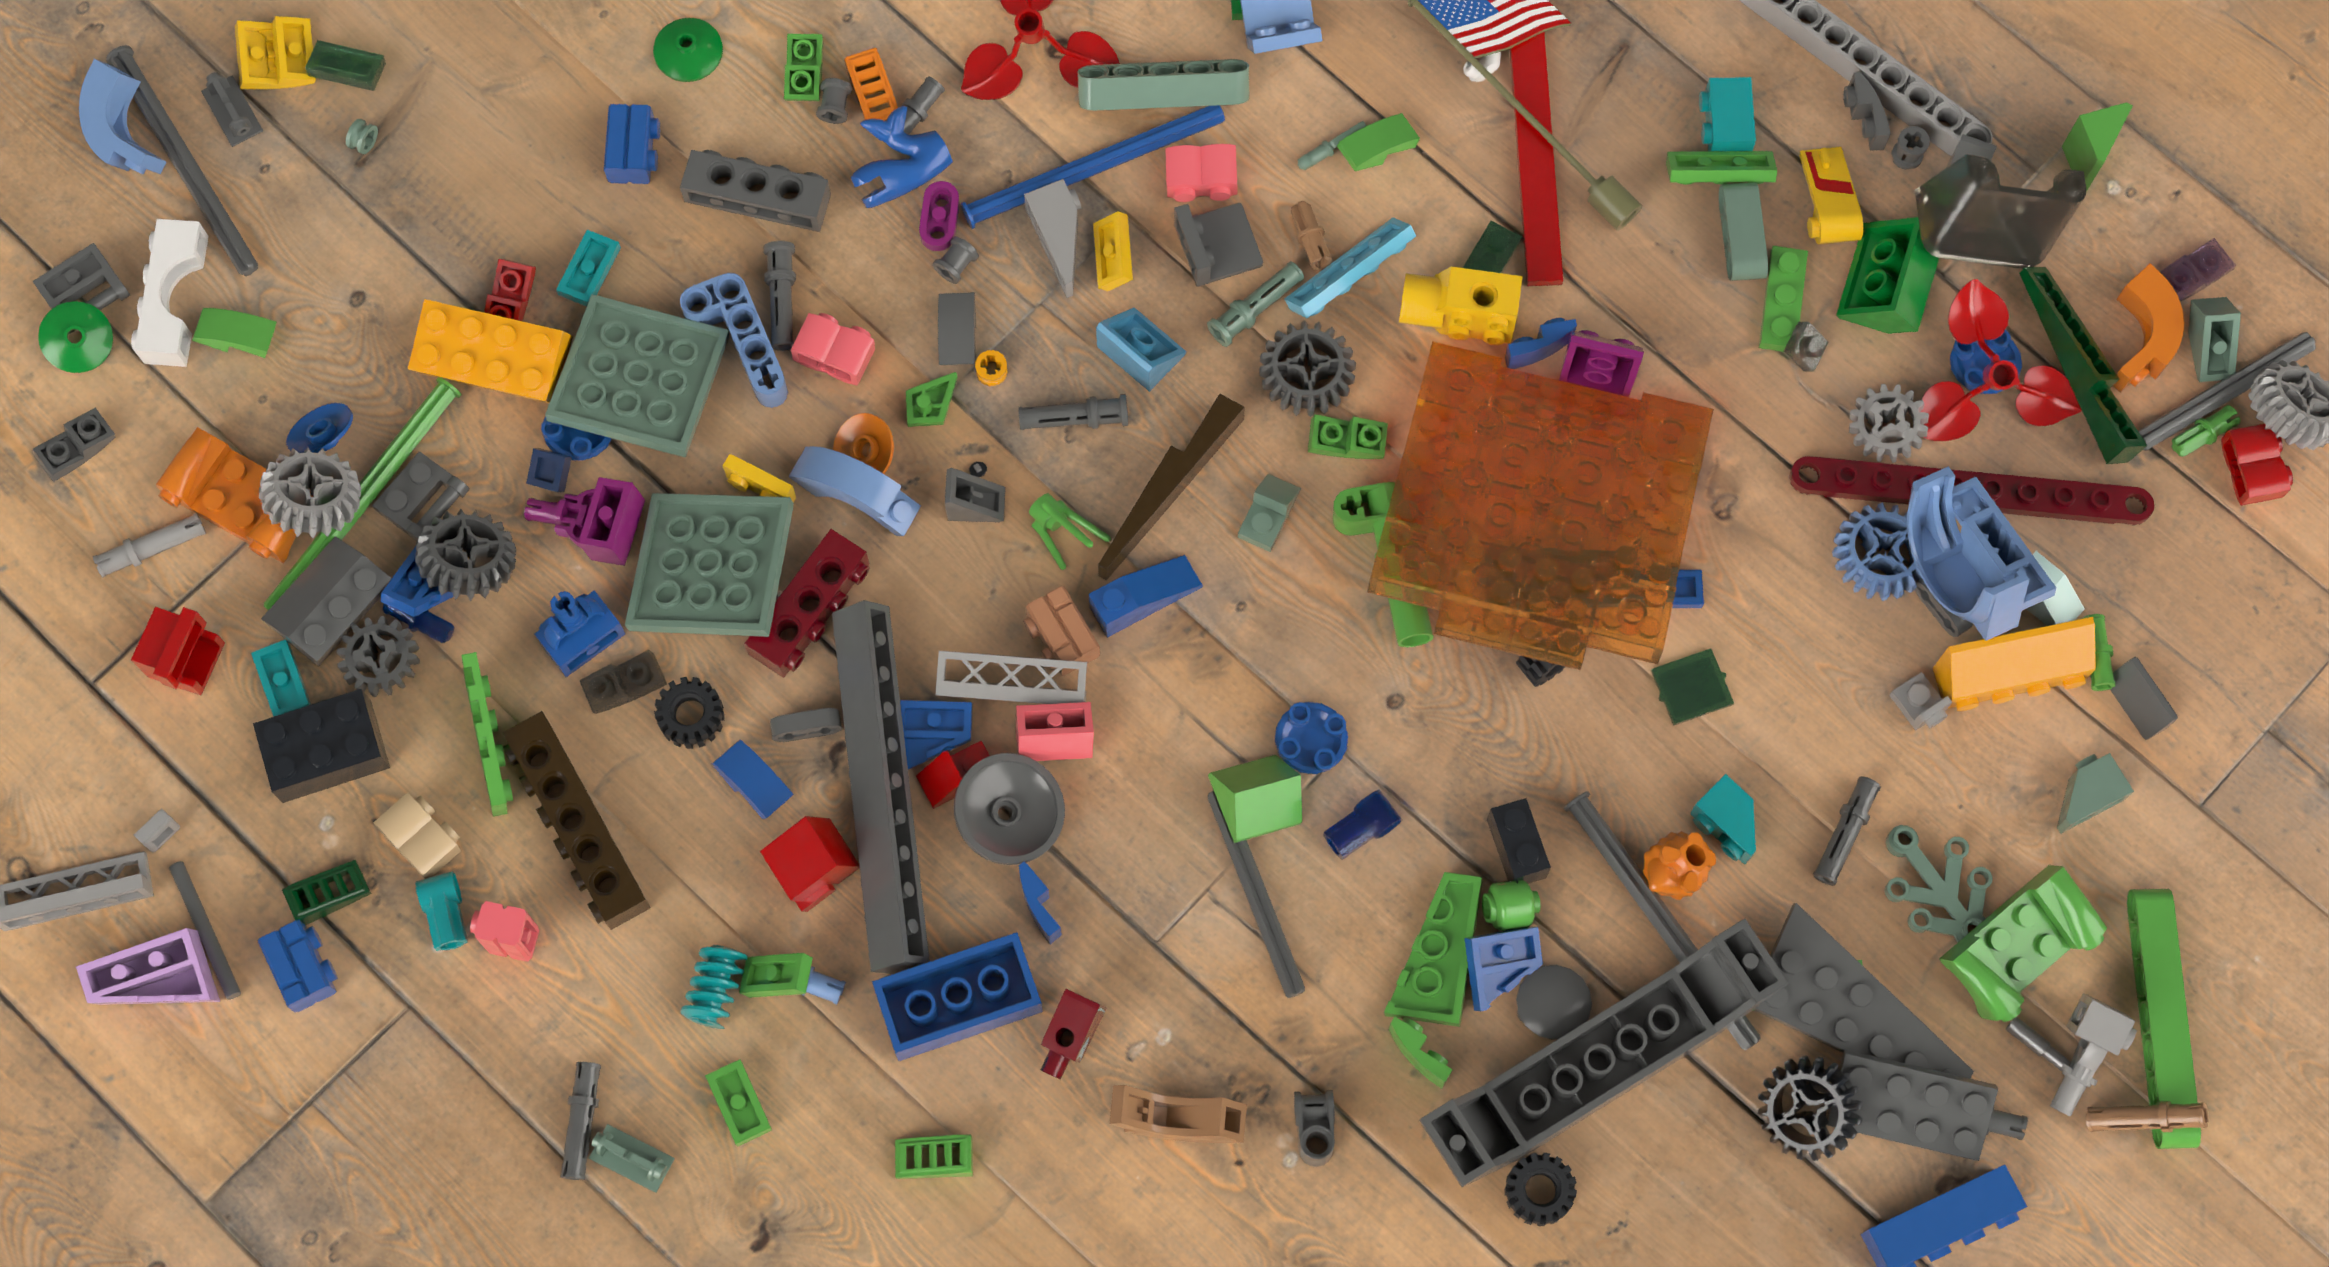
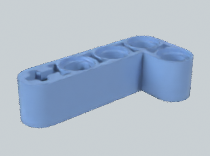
M725 273L684 290L680 297V305L685 319L712 326L725 321L757 400L763 406L770 408L783 404L788 395L784 375L744 280L735 273ZM729 291L740 292L731 299L723 297ZM702 303L706 305L701 311L694 312L690 310L695 304ZM742 321L752 322L751 326L746 329L736 328ZM756 351H762L765 353V355L758 360H752L749 358V356ZM769 374L774 388H767L763 376Z

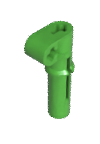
M1385 482L1341 491L1334 500L1333 524L1340 533L1347 536L1374 532L1378 550L1374 557L1376 563L1381 564L1398 646L1408 648L1430 642L1434 636L1416 558L1420 550L1418 545L1413 543L1401 485L1396 482ZM1368 502L1371 516L1365 517L1361 504ZM1347 509H1352L1356 515H1350ZM1393 535H1395V540L1399 554V561L1401 563L1404 582L1408 595V601L1405 600L1404 591L1395 554V547L1392 540Z

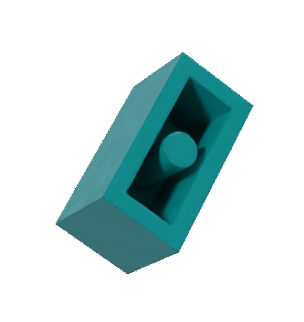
M1751 77L1709 78L1705 91H1700L1699 110L1700 112H1705L1706 123H1702L1701 128L1702 144L1708 145V151H1753L1756 143Z

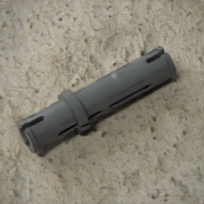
M1860 776L1848 803L1843 804L1840 809L1842 816L1816 871L1813 873V876L1822 883L1831 886L1836 885L1837 878L1851 852L1862 825H1867L1870 819L1868 812L1881 786L1868 777Z
M576 1062L572 1096L568 1097V1105H571L560 1178L585 1180L594 1110L599 1106V1099H596L601 1069L600 1064Z

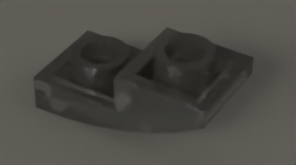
M650 650L618 666L610 664L579 680L591 710L595 714L636 700L667 685L655 654Z

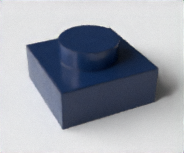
M533 448L526 484L555 492H565L572 457L541 448Z

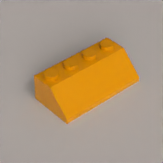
M2093 617L1996 636L1987 641L1982 639L1948 646L1933 667L1940 696L1942 699L1947 696L1951 699L1952 703L1948 709L1957 707V711H1967L1978 707L1979 702L1992 700L1993 704H2000L2013 700L2017 694L2028 692L2030 697L2045 694L2051 690V687L2063 685L2064 689L2080 687L2086 684L2088 677L2096 670L2095 623Z

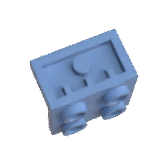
M1240 0L1247 47L1254 54L1323 41L1321 27L1314 23L1311 0Z

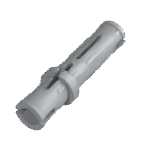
M194 513L190 517L133 541L130 538L123 540V545L100 555H95L93 560L98 565L97 570L101 577L104 578L106 575L132 564L135 567L142 564L141 560L200 535H205L206 531L201 525L202 522L198 514Z

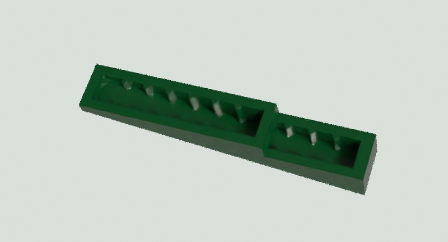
M2024 267L2019 272L2021 279L2106 464L2128 463L2147 447V444L2110 389L2120 380L2048 269L2046 267Z

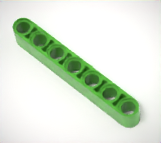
M2169 888L2131 889L2127 896V913L2149 1106L2159 1105L2161 1101H2170L2171 1104L2198 1103L2173 894ZM2201 1128L2173 1129L2172 1132L2152 1129L2153 1140L2157 1149L2198 1148L2201 1142Z

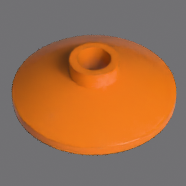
M869 413L856 414L847 419L838 430L833 450L855 458L885 474L893 458L894 441L892 432L886 422L880 417Z

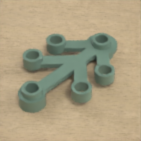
M1907 825L1894 827L1886 838L1888 851L1896 857H1906L1930 889L1911 886L1903 878L1897 877L1891 879L1885 886L1886 897L1892 902L1905 900L1945 908L1953 920L1932 917V914L1927 909L1918 908L1909 915L1908 926L1916 933L1930 931L1952 935L1958 943L1968 934V925H1975L1977 927L1986 919L1983 916L1986 889L1991 885L1993 879L1991 872L1984 867H1977L1969 873L1967 884L1971 891L1966 910L1958 900L1962 860L1969 852L1968 842L1962 837H1953L1945 844L1944 854L1947 859L1943 880L1917 846L1919 838L1916 831ZM1898 834H1906L1910 839V844H1901L1898 840ZM1951 844L1960 845L1962 854H1954L1951 851ZM1974 874L1983 875L1986 880L1985 885H1978L1974 881ZM1891 885H1900L1903 889V895L1897 896L1893 894ZM1922 915L1926 919V926H1918L1914 921V916Z

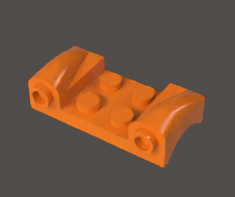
M197 427L156 483V487L160 490L158 496L175 508L181 505L193 513H197L200 517L250 544L249 549L265 559L271 556L283 564L287 560L296 534L294 529L283 532L280 527L281 523L271 524L269 515L264 514L261 499H259L261 476H263V472H266V468L232 450L227 443Z

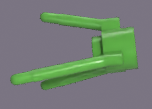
M1049 493L1038 498L1029 510V514L1035 519L1031 527L1041 536L1061 570L1066 569V564L1048 534V528L1051 531H1055L1063 526L1084 545L1091 548L1093 542L1067 519L1068 517L1105 542L1111 540L1108 534L1068 508L1061 500L1056 501Z

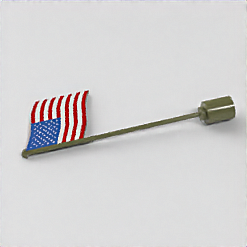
M1408 0V6H1414L1591 184L1588 189L1591 195L1587 201L1617 231L1624 228L1640 212L1642 205L1614 176H1610L1607 179L1601 176L1596 180L1476 59L1508 50L1542 32L1570 26L1571 22L1548 0Z

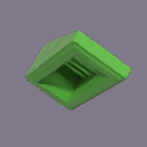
M972 1135L895 1139L896 1179L973 1177ZM929 1147V1167L922 1168V1148ZM937 1147H944L945 1166L937 1167ZM952 1147H960V1165L952 1166ZM907 1148H914L913 1169H907Z

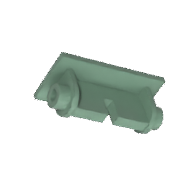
M609 1124L606 1125L603 1133L598 1132L592 1141L594 1149L589 1157L590 1160L657 1193L675 1160L674 1157Z

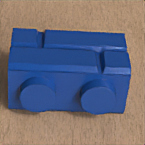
M610 104L608 108L604 172L608 182L650 183L651 171H657L658 153L657 150H653V139L660 138L659 118H654L651 106Z
M295 920L281 927L278 931H273L257 940L286 1005L293 1012H300L337 992L332 983L338 979L337 974L329 959L322 961L317 949L322 947L323 944L313 926L307 928L300 920Z

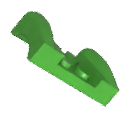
M2048 865L1940 957L1939 960L1968 990L1975 1002L1977 1013L1981 1018L2007 1022L2014 1019L2022 1011L2020 1006L2025 998L2020 992L2068 950L2084 948V950L2088 951L2096 948L2103 942V934L2107 926L2063 866Z

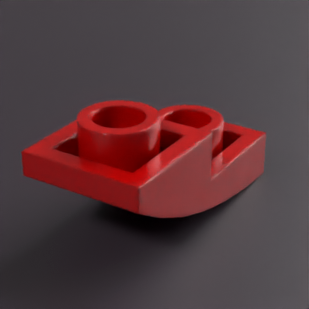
M498 259L492 294H487L484 313L523 321L532 290L536 266Z

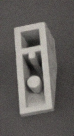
M1064 179L1024 194L1027 214L1066 298L1073 296L1078 230L1077 210L1081 209V204L1074 189L1068 190Z

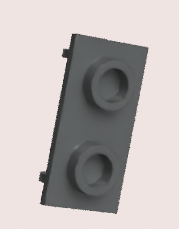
M218 72L209 74L206 78L208 81L206 84L207 88L201 92L230 145L234 147L263 132L233 75L226 78Z

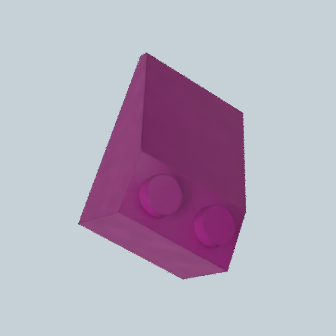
M1572 330L1559 383L1628 399L1643 359V348L1635 346L1626 339L1610 340L1599 337L1597 333L1589 330H1581L1579 332Z

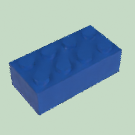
M1017 932L872 981L898 1061L1043 1012L1042 1003Z

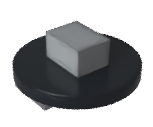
M975 462L970 466L969 472L973 476L982 477L987 472V466L983 462Z

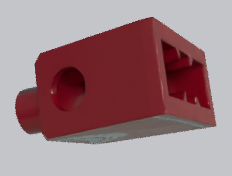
M1065 989L1041 1042L1042 1046L1050 1050L1040 1070L1061 1080L1070 1059L1080 1063L1107 1008ZM1071 1030L1074 1034L1073 1042L1070 1046L1065 1047L1061 1042V1038L1065 1031Z

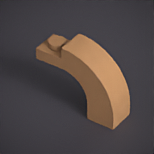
M1113 1085L1109 1124L1122 1127L1124 1132L1165 1140L1195 1143H1244L1247 1104L1223 1097H1172L1151 1093L1127 1085Z

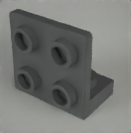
M1241 203L1200 215H1192L1188 204L1174 208V226L1197 287L1263 266V259Z

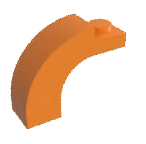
M2151 263L2124 287L2116 299L2138 320L2144 337L2142 349L2117 373L2120 380L2113 386L2120 393L2129 384L2137 387L2148 375L2156 380L2177 353L2183 338L2184 315L2181 302L2170 282Z

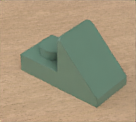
M1267 474L1254 492L1253 503L1241 525L1238 538L1271 552L1301 488Z

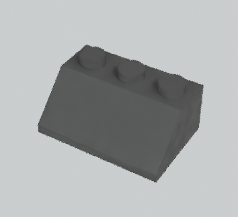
M335 536L266 612L261 620L319 667L340 644L342 636H347L352 630L351 626L353 624L357 625L381 598V592L392 578L362 553Z

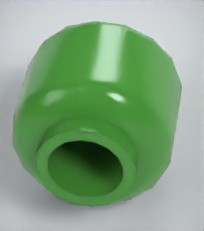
M1524 880L1495 882L1489 887L1488 893H1484L1482 897L1484 918L1487 923H1492L1494 928L1499 931L1529 927L1534 921L1535 914L1539 913L1541 908L1538 892L1532 891Z

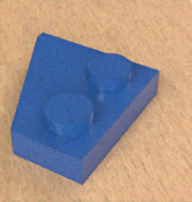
M416 546L381 592L380 601L412 617L454 597L452 592H447L441 596L439 586L429 588L427 578H421L419 567L415 562Z

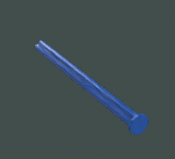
M1220 105L1207 106L970 204L962 202L963 214L969 227L974 229L976 223L1025 204L1024 194L1061 179H1064L1066 186L1082 181L1221 124L1225 121L1224 112Z

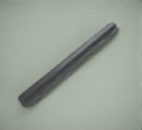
M2308 332L2299 334L2138 430L2147 444V447L2143 450L2146 451L2194 423L2199 418L2204 417L2249 390L2257 375L2272 362L2278 363L2281 360L2288 363L2296 362L2311 353L2316 348L2314 337H2311Z
M1213 790L1208 794V801L1285 996L1287 998L1298 996L1304 992L1305 986L1248 842L1244 840L1234 843Z

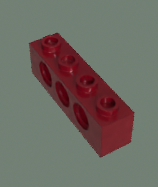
M830 529L775 602L769 637L749 636L744 643L748 655L783 678L790 670L792 672L797 670L805 658V649L811 641L815 643L822 637L827 628L825 623L832 613L845 606L849 590L854 584L859 585L866 578L870 570L867 552L833 529ZM829 571L841 573L840 578L834 582L823 580L824 575ZM815 599L820 602L815 610L805 611L801 609L803 603L807 600ZM787 628L798 630L797 635L791 640L779 638L781 632Z

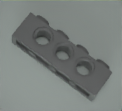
M691 150L680 185V190L686 203L817 232L821 231L831 197L828 180L813 172L795 173L781 165H771L770 167L759 165L753 160L744 157L736 159L727 158L712 150H703L702 152ZM721 177L730 178V180L724 184L715 183L716 180ZM753 185H764V188L760 191L754 192L749 190ZM788 192L799 193L793 199L783 198Z

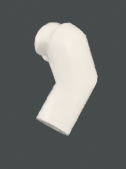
M1501 52L1484 56L1479 62L1492 74L1500 66ZM1467 61L1463 68L1464 74L1471 81L1482 82L1486 79L1470 62Z

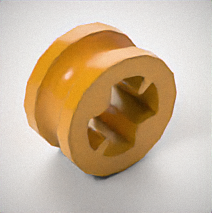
M986 350L975 361L976 376L984 385L997 386L1006 379L1008 374L1007 361L999 351ZM988 362H996V367L1000 370L995 369V374L989 375L983 366L988 367Z

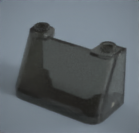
M1966 154L1914 190L1923 245L1931 255L1938 258L2019 269L2035 267L2044 261L2086 196L2084 171L2063 170L2054 177L2053 187L2048 191L2031 190L2000 185L1999 174L1993 162L1982 156Z

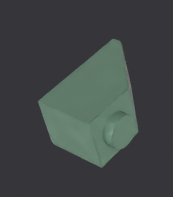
M2227 297L2191 300L2188 334L2196 376L2199 382L2224 380L2236 372L2241 312Z
M2110 753L2099 759L2093 754L2075 765L2078 770L2068 780L2057 825L2060 834L2123 802L2134 792Z

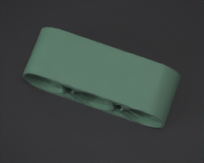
M1756 182L1721 184L1719 187V210L1728 278L1730 281L1766 279L1768 274V256L1758 184Z

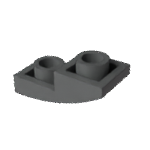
M1861 72L1853 73L1849 85L1844 87L1845 107H1850L1851 120L1862 119V135L1864 138H1868L1870 151L1884 150L1891 135L1885 110L1877 93Z
M975 292L939 294V365L975 364Z
M96 407L63 424L65 432L33 448L35 458L53 482L87 462L116 438L115 433Z

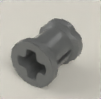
M827 78L821 82L820 87L823 91L821 106L817 108L816 116L827 123H844L848 117L845 108L847 96L852 93V85L841 79Z
M1910 126L1900 132L1897 139L1898 142L1894 145L1891 152L1894 164L1904 170L1918 167L1924 157L1923 154L1930 145V137L1924 129ZM1916 136H1918V137H1919V139H1918V141H1917V142H1916V141H1914V140H1915V138H1916ZM1904 154L1907 155L1905 160L1902 159Z
M955 236L951 240L952 246L941 259H936L933 262V267L944 279L953 284H958L961 280L960 274L971 261H976L979 258V254L970 243Z

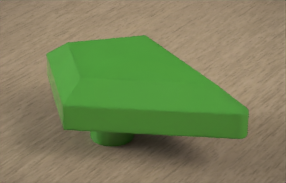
M956 372L906 390L908 427L944 425L958 379Z

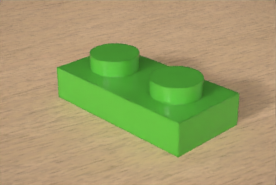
M805 953L748 957L745 962L739 993L749 998L806 994L813 957Z
M740 1059L705 1075L737 1147L772 1131Z

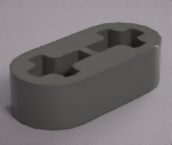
M1923 579L1916 581L1917 587L1915 591L1918 597L1948 634L1956 638L1973 626V623L1963 620L1945 609L1931 594Z
M823 708L786 714L770 720L772 740L776 742H789L826 736L842 730L840 710L836 708Z

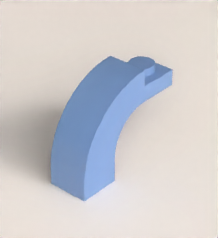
M94 59L85 76L79 99L80 124L88 145L102 161L126 171H129L131 168L141 174H144L146 169L161 174L167 162L138 145L131 137L127 126L128 108L141 82L112 65Z
M805 447L789 475V478L815 497H832L846 502L869 515L896 536H904L921 507V505L900 491V484L885 474L855 458L823 447Z

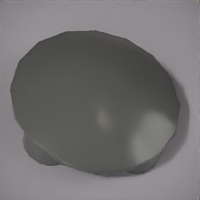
M1559 965L1542 966L1531 975H1527L1520 984L1516 999L1517 1016L1520 1021L1536 1035L1551 1040L1559 1039L1587 1022L1592 1008L1590 990L1583 978L1570 968Z

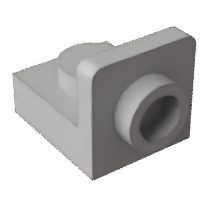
M1922 672L1894 689L1889 695L1915 731L1925 724L1930 729L1942 722L1948 716L1945 711L1952 703L1948 696L1944 699L1939 696Z

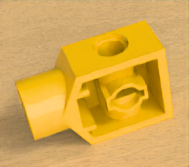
M1452 266L1434 276L1406 273L1399 323L1433 327L1439 334L1448 335L1449 338L1454 340L1481 339L1490 345L1511 343L1518 316L1523 276Z

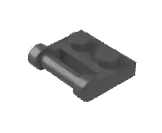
M94 243L32 281L51 309L62 303L79 299L105 281H108L111 286L85 303L102 310L120 298L122 301L130 296L128 290Z
M419 451L372 506L375 511L417 541L419 536H421L424 526H430L433 517L441 518L459 496L463 498L470 488L459 478L451 475ZM442 485L446 486L447 489L418 523L412 522L413 518Z

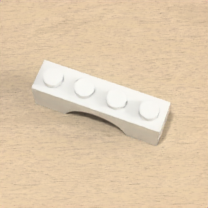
M157 219L155 231H152L149 235L151 255L149 264H145L143 269L144 296L138 300L137 313L140 319L138 330L133 331L131 339L133 351H135L144 364L187 367L192 333L183 320L170 313L169 301L174 287L184 276L204 267L209 236L199 221Z

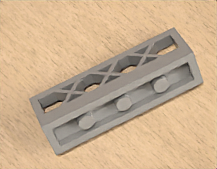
M939 651L935 695L1041 704L1086 702L1087 662ZM946 660H962L971 673L962 681L945 679ZM969 661H980L983 663L975 669ZM989 662L999 663L1008 676L999 684L987 683L978 672ZM1006 664H1018L1020 666L1012 672ZM1026 665L1036 666L1045 679L1037 686H1024L1015 674ZM1042 666L1057 668L1051 674H1048ZM1063 668L1079 669L1077 690L1060 688L1052 677ZM975 675V677L980 682H973L968 680ZM1012 678L1017 685L1005 683ZM1049 681L1054 688L1042 686Z
M144 851L0 885V929L10 931L153 897L147 853ZM138 863L140 874L116 879L125 866ZM112 870V872H111L109 875H108L107 873L103 872V871ZM98 873L106 878L103 883L79 888L88 875ZM76 878L72 884L67 881ZM61 882L69 887L67 891L43 896L50 884ZM38 887L35 893L30 890L31 888ZM24 891L32 896L30 900L8 904L7 894Z

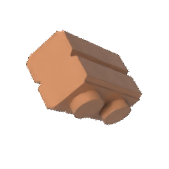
M1064 586L1056 588L1047 593L1046 596H1041L1025 606L1028 618L1023 620L1024 625L1032 639L1037 637L1041 639L1045 646L1041 650L1044 659L1081 661L1088 664L1100 656L1099 644ZM1063 668L1059 672L1062 676H1065L1076 669Z

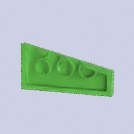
M476 652L463 654L461 657L464 679L493 817L508 814L507 802L513 801V795L509 779L502 780L499 767L506 766L502 744L495 745L492 732L499 731L495 709L488 710L486 698L492 697L488 676H481Z
M1444 872L1427 911L1422 929L1411 948L1412 952L1406 966L1402 969L1393 996L1385 1008V1016H1395L1401 1019L1407 1017L1415 1021L1460 1027L1469 973L1464 938L1474 937L1483 884L1482 877Z

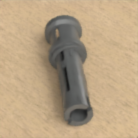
M772 241L763 246V253L767 255L768 272L764 274V281L770 287L771 346L774 350L786 351L791 350L794 344L791 286L796 281V273L792 271V255L795 253V245L787 241Z
M1120 394L1119 398L1097 400L1096 396H1092L1090 399H1086L1085 403L1019 407L1018 410L1020 430L1088 424L1093 429H1098L1099 425L1121 423L1123 427L1129 426L1126 394Z

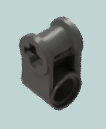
M1327 1090L1325 1094L1302 1095L1301 1092H1294L1295 1124L1298 1131L1300 1157L1309 1166H1323L1332 1157L1335 1143L1333 1090ZM1312 1138H1320L1326 1143L1327 1150L1321 1154H1313L1307 1149L1306 1143Z

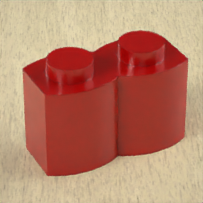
M2266 424L2228 430L2221 438L2223 455L2231 472L2234 491L2241 506L2283 498L2291 490L2290 486L2293 484L2292 471L2288 465L2284 464L2280 456L2283 450L2282 438H2276L2275 433L2271 429H2265Z

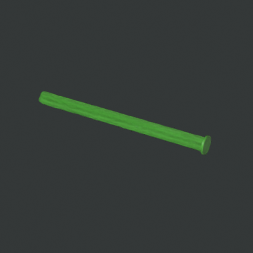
M441 377L436 379L438 383L359 482L361 486L360 506L357 512L354 513L351 523L344 522L341 531L331 528L328 537L322 532L317 535L264 602V607L267 610L275 604L335 536L340 540L346 536L455 397L460 398L462 394L451 383Z

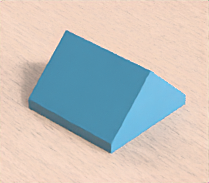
M1135 307L1099 322L1096 327L1097 347L1149 392L1187 352Z

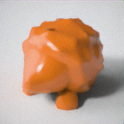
M1683 831L1679 833L1670 832L1666 837L1659 839L1657 844L1651 846L1649 851L1644 853L1643 873L1648 880L1650 891L1656 892L1661 896H1670L1673 899L1681 900L1683 897H1691L1694 892L1701 889L1703 883L1708 881V872L1716 864V855L1709 849L1707 843L1698 832H1691L1689 834Z

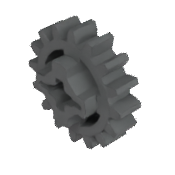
M380 616L377 624H373L369 617L365 618V627L362 629L353 624L351 627L355 634L352 637L343 635L341 638L347 647L337 649V654L340 658L345 659L337 665L341 672L346 673L343 677L349 685L355 683L354 687L356 690L362 689L365 691L368 687L372 697H377L379 689H384L388 696L392 695V686L395 684L404 689L406 686L402 679L405 676L412 678L415 676L410 665L420 664V659L417 655L413 654V652L419 649V646L415 640H411L413 634L408 628L402 630L401 623L396 619L389 626L384 616ZM381 635L393 637L397 641L395 642L394 639L386 641L381 638ZM377 646H378L379 649L382 651V653L380 654V660H379L380 667H379L378 664L375 662V660L377 659V653H378V651H377ZM362 671L364 674L371 672L376 675V678L366 677L359 672Z

